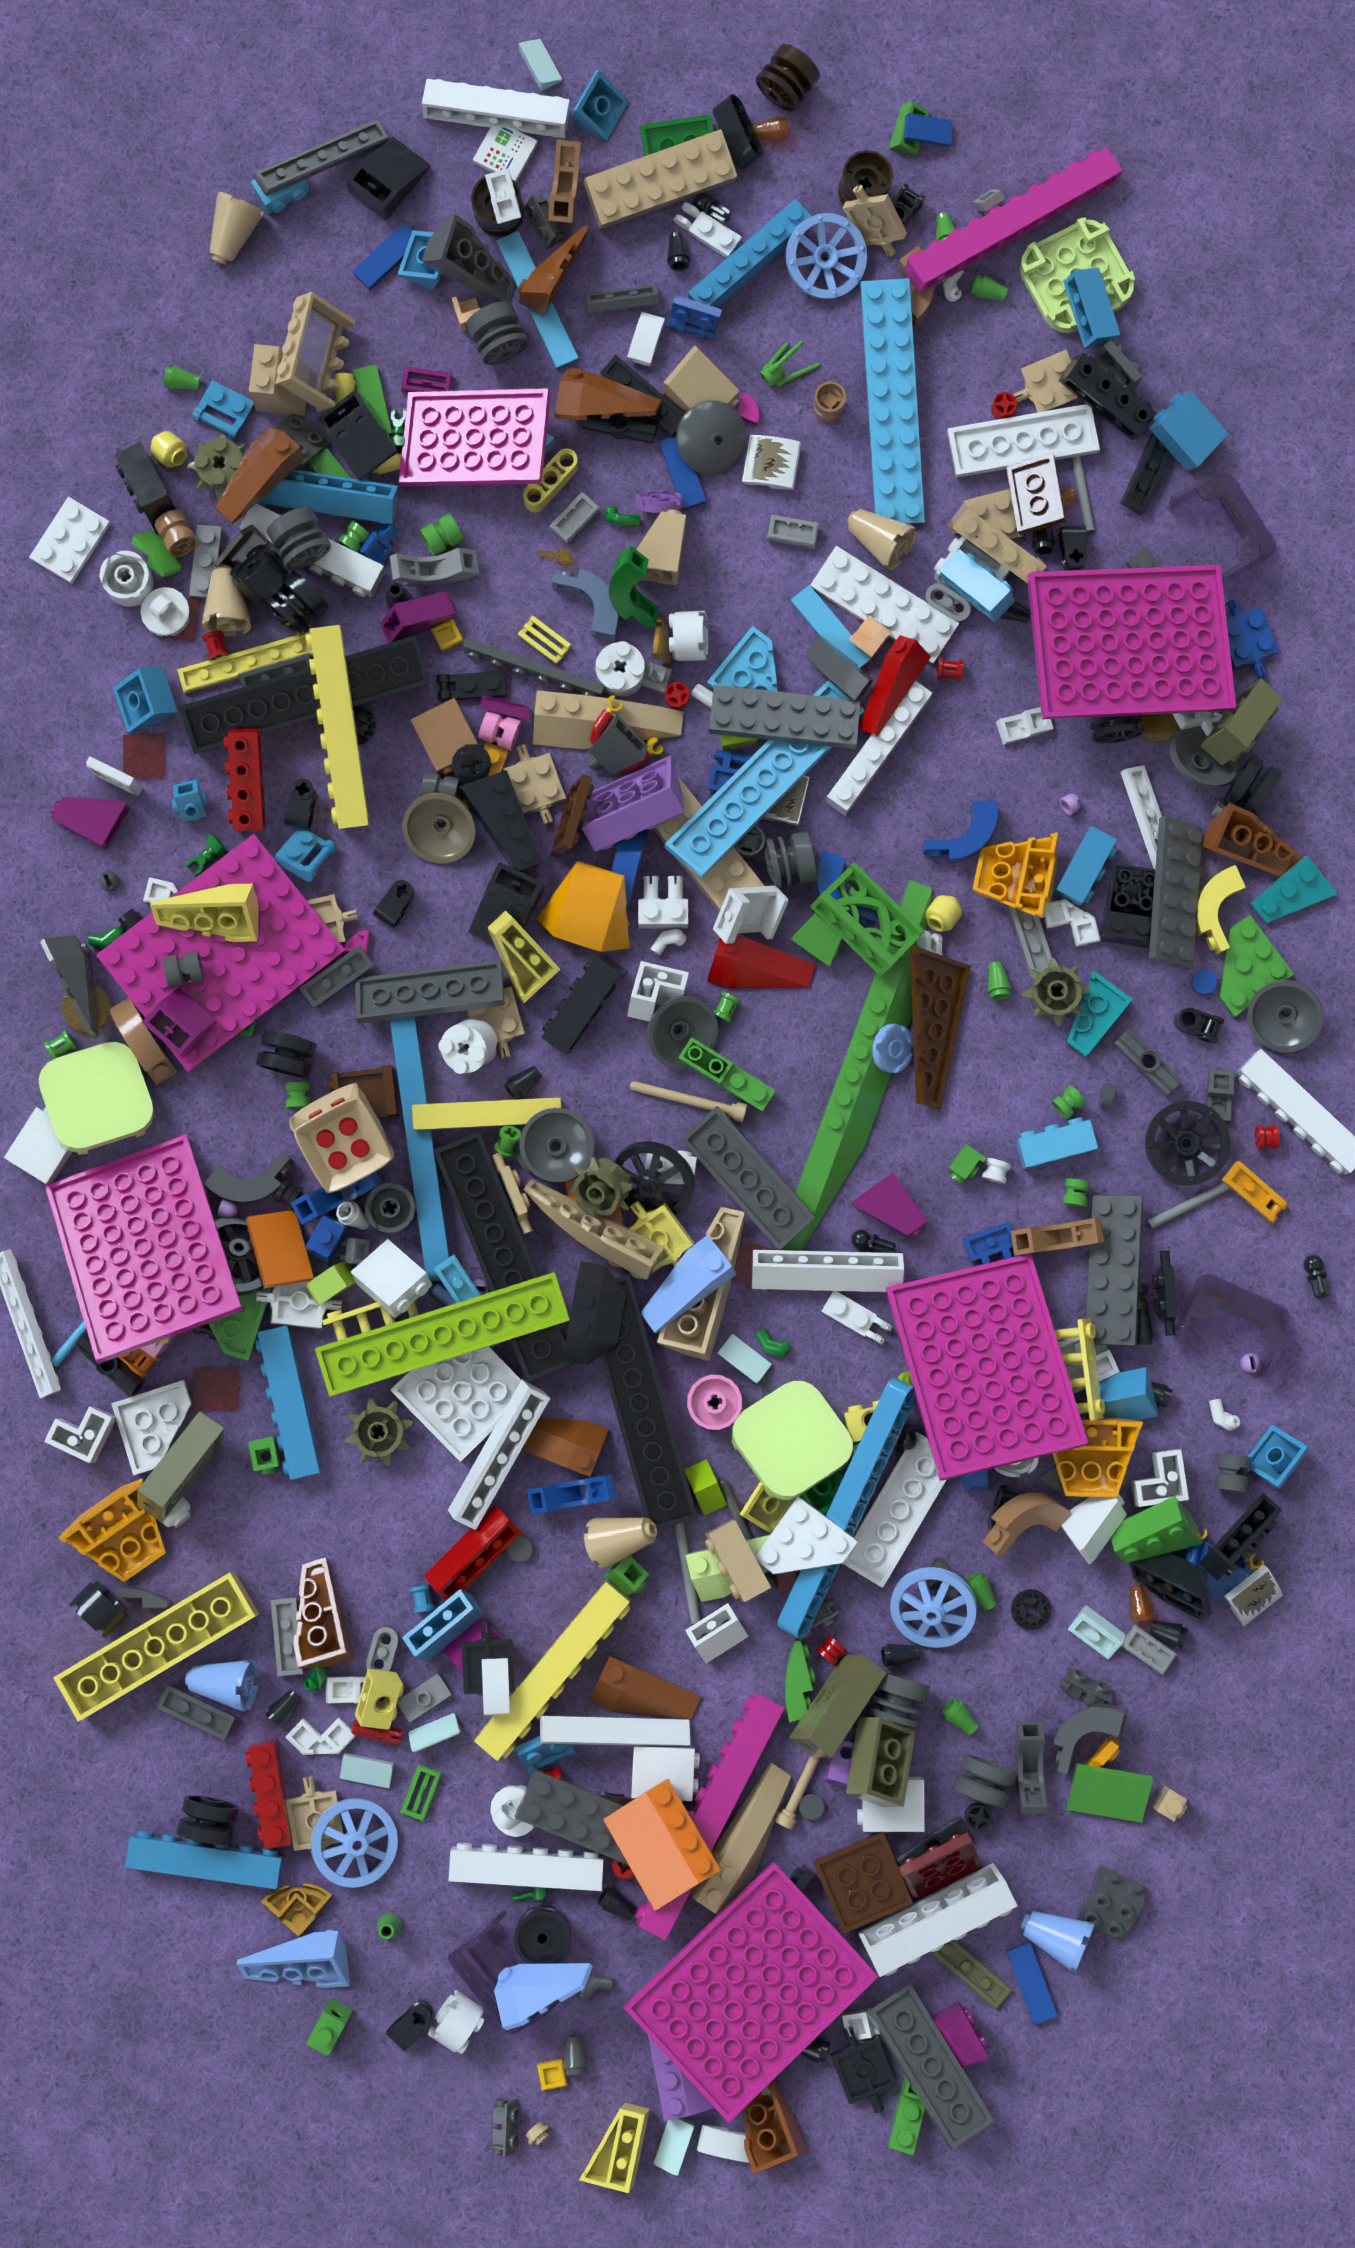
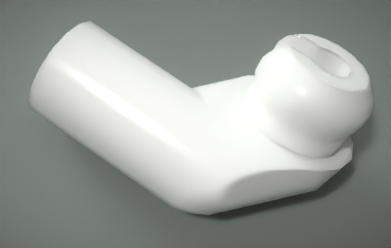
M963 270L942 281L945 298L949 301L954 302L961 297L962 292L958 289L957 281L964 273Z
M677 928L663 931L650 950L660 956L668 944L683 945L686 941V935Z
M1221 1398L1209 1401L1212 1418L1216 1425L1231 1431L1240 1426L1238 1416H1233L1224 1411Z

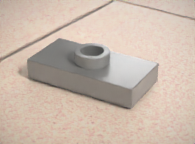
M581 492L554 520L549 529L568 544L600 511V507L585 493Z
M771 514L767 540L814 549L819 523Z
M1133 1625L1121 1645L1162 1675H1164L1177 1655L1136 1625Z
M437 1673L398 1699L397 1704L410 1723L451 1696L452 1692L441 1675Z

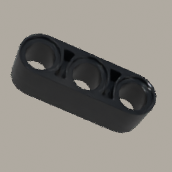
M731 94L713 108V115L719 129L723 132L734 163L740 169H745L763 155V149L742 101L736 95Z

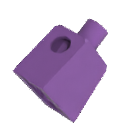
M851 1727L833 1757L828 1759L823 1781L847 1787L856 1735L855 1728ZM842 1749H846L848 1751L849 1755L847 1759L841 1757L840 1754Z

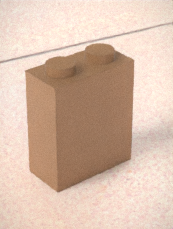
M455 698L410 719L437 774H443L444 776L453 774L452 757L457 749L465 744L478 745ZM468 754V762L464 764L468 766L478 760H473L470 754Z

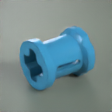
M430 1584L409 1588L410 1592H413L414 1613L436 1608L435 1604H432L430 1594L432 1586Z

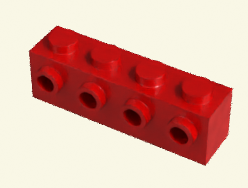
M261 728L230 729L228 736H224V749L229 751V760L225 762L226 775H230V785H227V799L231 800L232 809L228 810L229 824H233V831H263L266 827Z
M495 1504L483 1516L477 1529L471 1528L424 1577L442 1598L448 1600L460 1589L464 1591L522 1531Z
M275 1739L251 1744L248 1747L249 1751L245 1752L247 1766L252 1768L253 1777H250L249 1780L251 1791L256 1792L257 1802H254V1812L256 1818L260 1817L261 1828H258L259 1841L264 1843L265 1849L290 1845L292 1843V1836L285 1801L287 1795L278 1741Z

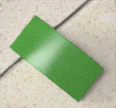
M152 530L133 536L132 545L148 556L147 565L158 575L166 577L181 572L182 567L177 558L169 554L163 540Z

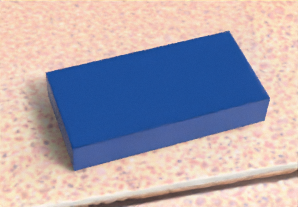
M908 113L905 116L904 140L949 147L952 144V121Z

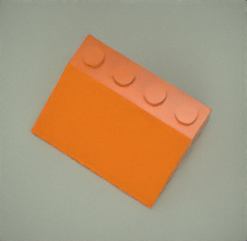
M669 1779L646 1791L603 1819L655 1911L721 1871L719 1864Z

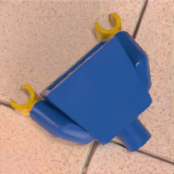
M1206 1529L1203 1530L1202 1540L1207 1536ZM1204 1541L1203 1545L1189 1547L1186 1561L1200 1566L1199 1562L1214 1545ZM1255 1554L1248 1555L1243 1562L1237 1560L1236 1563L1239 1565L1229 1577L1224 1574L1219 1581L1206 1571L1210 1597L1224 1602L1226 1600L1225 1595L1254 1573L1255 1569L1263 1566V1559H1259L1257 1565H1254L1252 1562Z

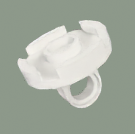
M162 587L155 589L142 602L140 611L142 621L149 631L157 636H175L186 628L190 620L189 603L182 593L173 588Z
M508 1785L496 1793L491 1802L490 1812L493 1822L506 1835L514 1837L523 1836L535 1828V1826L514 1817L526 1790L525 1786Z

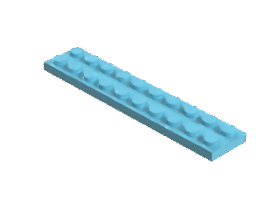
M906 278L861 281L875 514L909 525L924 524L910 280Z
M829 680L814 694V696L851 699ZM861 706L859 711V719L865 713V710ZM768 740L665 843V849L702 879L832 747Z

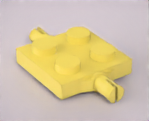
M636 1201L630 1208L634 1211L638 1220L628 1229L665 1247L653 1272L663 1265L670 1263L675 1267L680 1260L681 1254L693 1246L694 1241L666 1203L653 1211L646 1212L639 1201Z

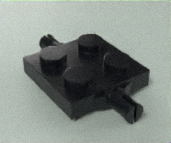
M1170 1250L1159 1251L1160 1269H1156V1274L1152 1275L1153 1289H1157L1158 1298L1154 1299V1312L1159 1314V1319H1163L1165 1322V1336H1176L1174 1321L1177 1317L1174 1267L1170 1263Z
M486 1622L481 1623L482 1638L476 1641L461 1642L464 1694H479L483 1696L482 1659L508 1658L509 1692L516 1691L513 1639L499 1640L492 1638V1622H487V1633Z
M848 2027L852 2037H850L847 2028H845L843 2033L848 2045L830 2053L849 2104L859 2100L870 2099L874 2113H879L876 2102L880 2112L884 2110L879 2095L886 2089L897 2086L878 2034L872 2038L857 2040L854 2028Z

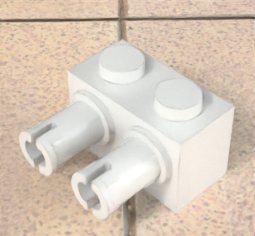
M644 876L643 898L638 899L639 929H688V899L683 898V876H677V884H674V876L667 877L668 898L666 899L658 898L659 877L652 876V884H650V876Z

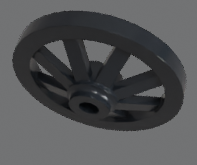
M1180 1101L1166 1106L1153 1117L1145 1134V1152L1152 1168L1165 1180L1178 1185L1191 1186L1210 1180L1224 1167L1230 1152V1135L1224 1120L1211 1107L1195 1101ZM1188 1110L1204 1115L1203 1119L1192 1131H1189ZM1180 1111L1181 1133L1176 1131L1165 1120L1168 1115ZM1211 1121L1216 1127L1219 1137L1199 1139L1198 1135ZM1160 1126L1174 1140L1155 1142L1158 1127ZM1183 1140H1187L1189 1142V1148H1184L1182 1146ZM1220 1144V1151L1216 1161L1199 1150L1201 1146ZM1174 1149L1175 1152L1166 1164L1163 1165L1157 1156L1156 1150ZM1191 1155H1194L1210 1168L1206 1172L1195 1176ZM1181 1156L1184 1159L1187 1176L1178 1175L1170 1171Z
M652 1141L633 1143L625 1147L614 1161V1163L618 1164L630 1175L631 1181L636 1184V1186H632L633 1189L629 1191L627 1198L624 1200L629 1208L633 1203L639 1201L646 1212L653 1211L659 1207L652 1205L653 1197H655L661 1203H666L672 1213L676 1215L688 1205L694 1193L695 1179L690 1165L681 1154L667 1145ZM639 1154H653L649 1169H645ZM660 1157L667 1159L673 1164L672 1167L663 1173L657 1171ZM628 1158H631L638 1175L623 1167V1163ZM680 1172L684 1184L665 1183L666 1180ZM663 1192L683 1193V1195L674 1202ZM641 1194L644 1196V1202L633 1195Z
M233 1216L231 1218L218 1219L215 1223L218 1232L223 1230L229 1242L222 1241V1245L231 1272L234 1267H239L243 1284H235L238 1295H248L260 1291L264 1287L261 1277L251 1281L247 1262L258 1268L256 1257L252 1254L254 1253L253 1245L248 1244L251 1238L246 1223L247 1218ZM232 1228L245 1229L246 1232L240 1239L236 1237Z

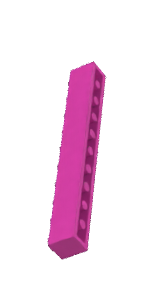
M1107 147L1101 151L1094 150L1080 163L1075 161L1070 164L1066 171L1060 174L1059 172L1052 174L1041 185L1039 183L1034 184L1027 190V193L1021 196L1019 194L1013 196L1002 207L995 206L983 218L976 217L968 223L967 227L961 230L959 228L953 230L946 239L942 241L939 239L935 240L923 252H914L908 257L904 272L918 293L921 294L1118 181L1123 170Z
M754 1693L753 1696L749 1695L742 1707L745 1710L741 1719L737 1718L730 1731L733 1733L730 1741L723 1743L719 1751L721 1758L718 1764L712 1765L707 1774L709 1781L706 1787H701L696 1795L695 1801L698 1802L693 1811H688L710 1851H712L784 1710V1707L758 1693ZM692 1889L656 1911L649 1900L646 1901L645 1905L641 1903L635 1914V1918H637L636 1924L666 1940Z

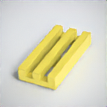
M533 615L518 633V637L555 665L559 663L571 647L569 642ZM533 624L536 625L543 632H545L547 635H549L551 638H553L555 641H557L559 644H561L563 646V649L559 648L557 645H555L553 642H551L549 639L543 636L540 632L532 627ZM529 631L558 653L556 657L526 635V633Z

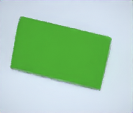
M909 101L901 106L889 148L917 156L921 142L904 140L905 116L911 113L929 117L930 111L913 101Z

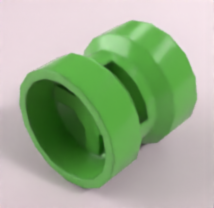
M352 521L347 527V535H341L337 542L359 553L360 545L366 542L370 534L362 526Z
M310 1082L285 1083V1091L290 1096L286 1100V1109H302L311 1103V1100L306 1097L310 1091Z
M1072 1085L1064 1090L1062 1097L1057 1096L1051 1101L1055 1109L1065 1119H1069L1073 1115V1109H1080L1086 1104L1083 1096Z
M1066 1178L1065 1187L1067 1190L1066 1194L1063 1195L1062 1203L1077 1207H1087L1088 1199L1086 1198V1192L1090 1189V1182Z

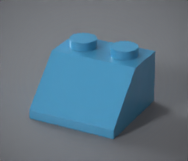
M163 667L139 668L113 687L128 733L165 722L178 712Z

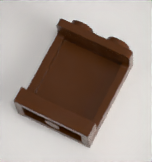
M392 1065L344 1073L332 1072L333 1079H329L330 1093L346 1085L357 1083L378 1119L399 1116L394 1068Z

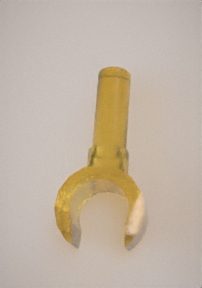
M565 548L554 552L538 551V557L558 558L559 565L562 566L572 564L571 553Z

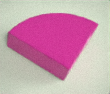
M743 393L736 411L744 421L757 426L759 420L758 406L750 395Z
M370 930L360 931L353 935L345 943L344 949L346 952L343 954H347L358 945H361L368 955Z

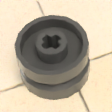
M964 1754L961 1767L965 1772L974 1775V1777L958 1775L953 1788L976 1801L1006 1808L1010 1794L998 1787L997 1784L1005 1787L1014 1786L1018 1773L986 1759Z

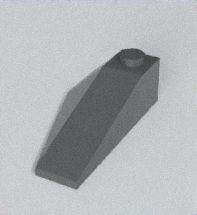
M452 214L429 238L422 262L438 273L497 302H510L515 286L514 280L501 263L493 259L488 252L490 250L486 243L482 244L475 235L477 231L473 226L456 214Z
M75 935L42 939L40 943L52 968L56 969L61 978H64L61 985L71 999L75 998L72 1005L84 1028L94 1039L98 1038L99 1030L93 968L88 956L91 954L89 946L85 941L81 942Z

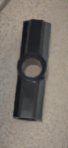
M622 413L602 419L601 414L587 415V420H583L582 429L612 435L620 440L627 438L653 444L658 422L637 417H625ZM623 422L626 426L622 429H617L614 427V424Z
M88 1333L77 1342L75 1348L96 1366L99 1373L107 1376L128 1397H132L143 1387L145 1380L134 1373L118 1357L113 1358L115 1364L111 1371L106 1368V1361L98 1364L93 1354Z
M958 1815L933 1833L924 1836L921 1841L895 1859L901 1867L907 1859L912 1857L918 1858L926 1854L927 1844L932 1839H936L939 1842V1846L949 1842V1839L956 1834L963 1835L968 1832L970 1836L971 1833Z

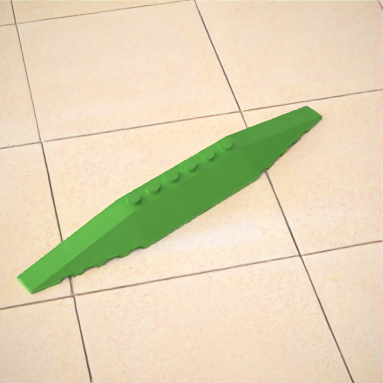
M909 880L900 906L926 931L927 919L925 913L930 906L933 888ZM902 935L899 937L891 936L896 941H905ZM917 940L911 946H917ZM891 945L887 949L892 956L899 950V948ZM910 948L882 976L877 972L874 975L795 1192L817 1218L782 1249L784 1251L803 1250L864 1150L891 1073L880 1070L874 1062L873 1043L879 1030L887 1024L895 1023L903 1025L908 1029L913 1015Z

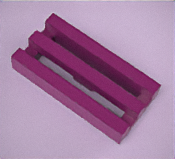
M405 366L401 392L442 391L409 386L407 383L450 391L453 374ZM409 374L437 379H444L446 380V383L434 382L431 380L424 379L421 380L409 378L408 376Z
M485 695L481 697L480 709L526 720L529 719L530 708L527 705Z

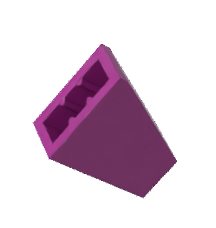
M447 591L394 604L380 623L387 643L418 635L451 620L455 615V606L453 601L449 599Z
M62 797L60 802L56 801L53 805L50 818L62 827L107 850L130 807L127 803L120 800Z
M891 1173L851 1202L856 1209L905 1237L909 1234L915 1237L926 1229L923 1224L928 1220L894 1173Z

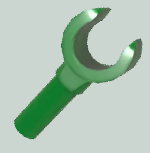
M534 1887L533 1892L513 1895L512 1898L514 1902L532 1898L542 1900L547 1896L548 1888Z

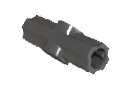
M1130 1028L1113 1043L1135 1065L1136 1069L1144 1074L1166 1096L1182 1081L1160 1059L1159 1054L1151 1050ZM1143 1056L1152 1058V1068H1146L1142 1064Z

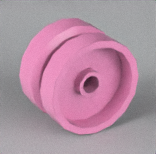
M708 1375L700 1378L691 1387L687 1396V1408L691 1418L698 1425L706 1429L720 1430L730 1426L738 1418L742 1409V1396L739 1388L731 1379L722 1375ZM716 1397L719 1400L717 1407L710 1405L709 1401L711 1398Z

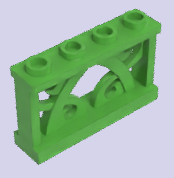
M853 863L810 906L880 976L924 933L919 924L898 903L893 901L884 892L883 888L877 885L856 863ZM845 882L851 885L849 889L850 896L845 891ZM838 888L842 898L835 900L831 894ZM856 906L876 910L880 921V930L870 927L864 928L858 922L859 912ZM902 935L905 941H896L891 936L899 937ZM889 945L899 948L893 956L887 951Z

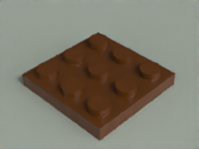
M583 774L570 786L550 855L560 857L567 853L568 850H571L573 846H576L580 832L576 830L579 824L583 823L587 809L583 807L587 799L590 800L594 790V785H591L593 777Z
M884 1832L875 1833L812 1860L843 1934L913 1904Z

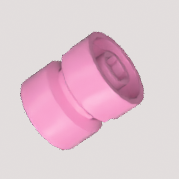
M487 711L480 727L478 739L490 744L496 741L499 747L512 751L519 735L522 721L509 716L504 719L500 713ZM501 728L504 729L503 734L499 733Z

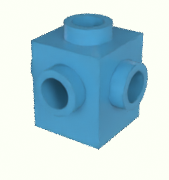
M197 779L173 785L174 799L172 800V806L175 814L180 813L182 822L196 821L201 817L207 816L206 806H209L208 797L205 791L201 792Z

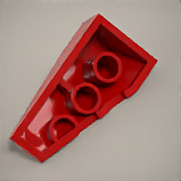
M899 635L884 659L860 723V731L878 737L930 660L931 656L917 640Z
M737 935L734 943L726 944L721 938L719 939L707 982L729 989L808 988L816 964Z

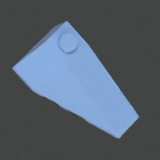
M707 1235L685 1252L641 1314L656 1334L737 1274L716 1244Z
M339 1931L314 1932L237 1960V1966L245 1979L277 1982L280 1977L293 1981L294 1985H301L302 1980L317 1982L316 1987L320 1988L348 1987L350 1983L346 1944Z
M590 1963L518 1964L503 1969L498 1976V1982L494 1990L502 2027L505 2030L523 2026L530 2022L529 2016L537 2011L541 2014L548 2011V2006L558 1999L562 2002L584 1989L593 1966Z

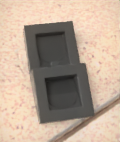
M1209 1069L1205 1105L1215 1110L1224 1120L1225 1124H1230L1232 1096L1234 1095V1071Z
M117 1587V1598H142V1608H168L172 1606L171 1600L156 1592L138 1587Z

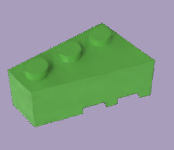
M1175 1496L1123 1520L1111 1536L1115 1553L1125 1563L1203 1544L1196 1520Z

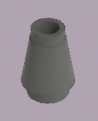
M581 2036L566 2037L563 2069H566V2075L587 2073L586 2066H588Z

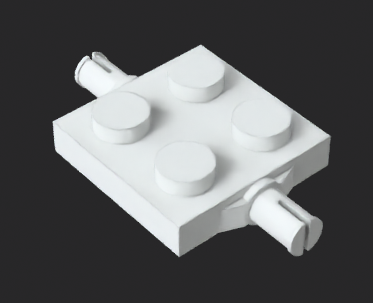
M309 1282L274 1287L272 1293L256 1292V1301L269 1302L271 1305L270 1324L314 1329L322 1328V1319L326 1309L341 1310L342 1306L337 1305H342V1300H328L318 1306L305 1286Z

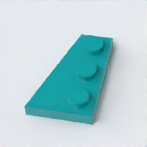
M1305 856L1249 904L1264 923H1268L1335 896L1337 893L1312 860Z
M1094 970L1088 984L1090 992L1084 994L1080 1005L1083 1014L1076 1015L1067 1039V1044L1085 1058L1089 1056L1133 1001L1132 998Z

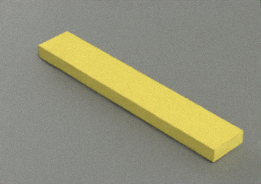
M310 631L304 633L301 637L298 635L236 652L229 656H222L215 660H208L177 669L183 692L187 694L239 679V672L309 652L310 658H313V650L307 648L306 634H310Z
M561 1098L412 1105L413 1130L526 1125L530 1118L540 1111L549 1108H561Z

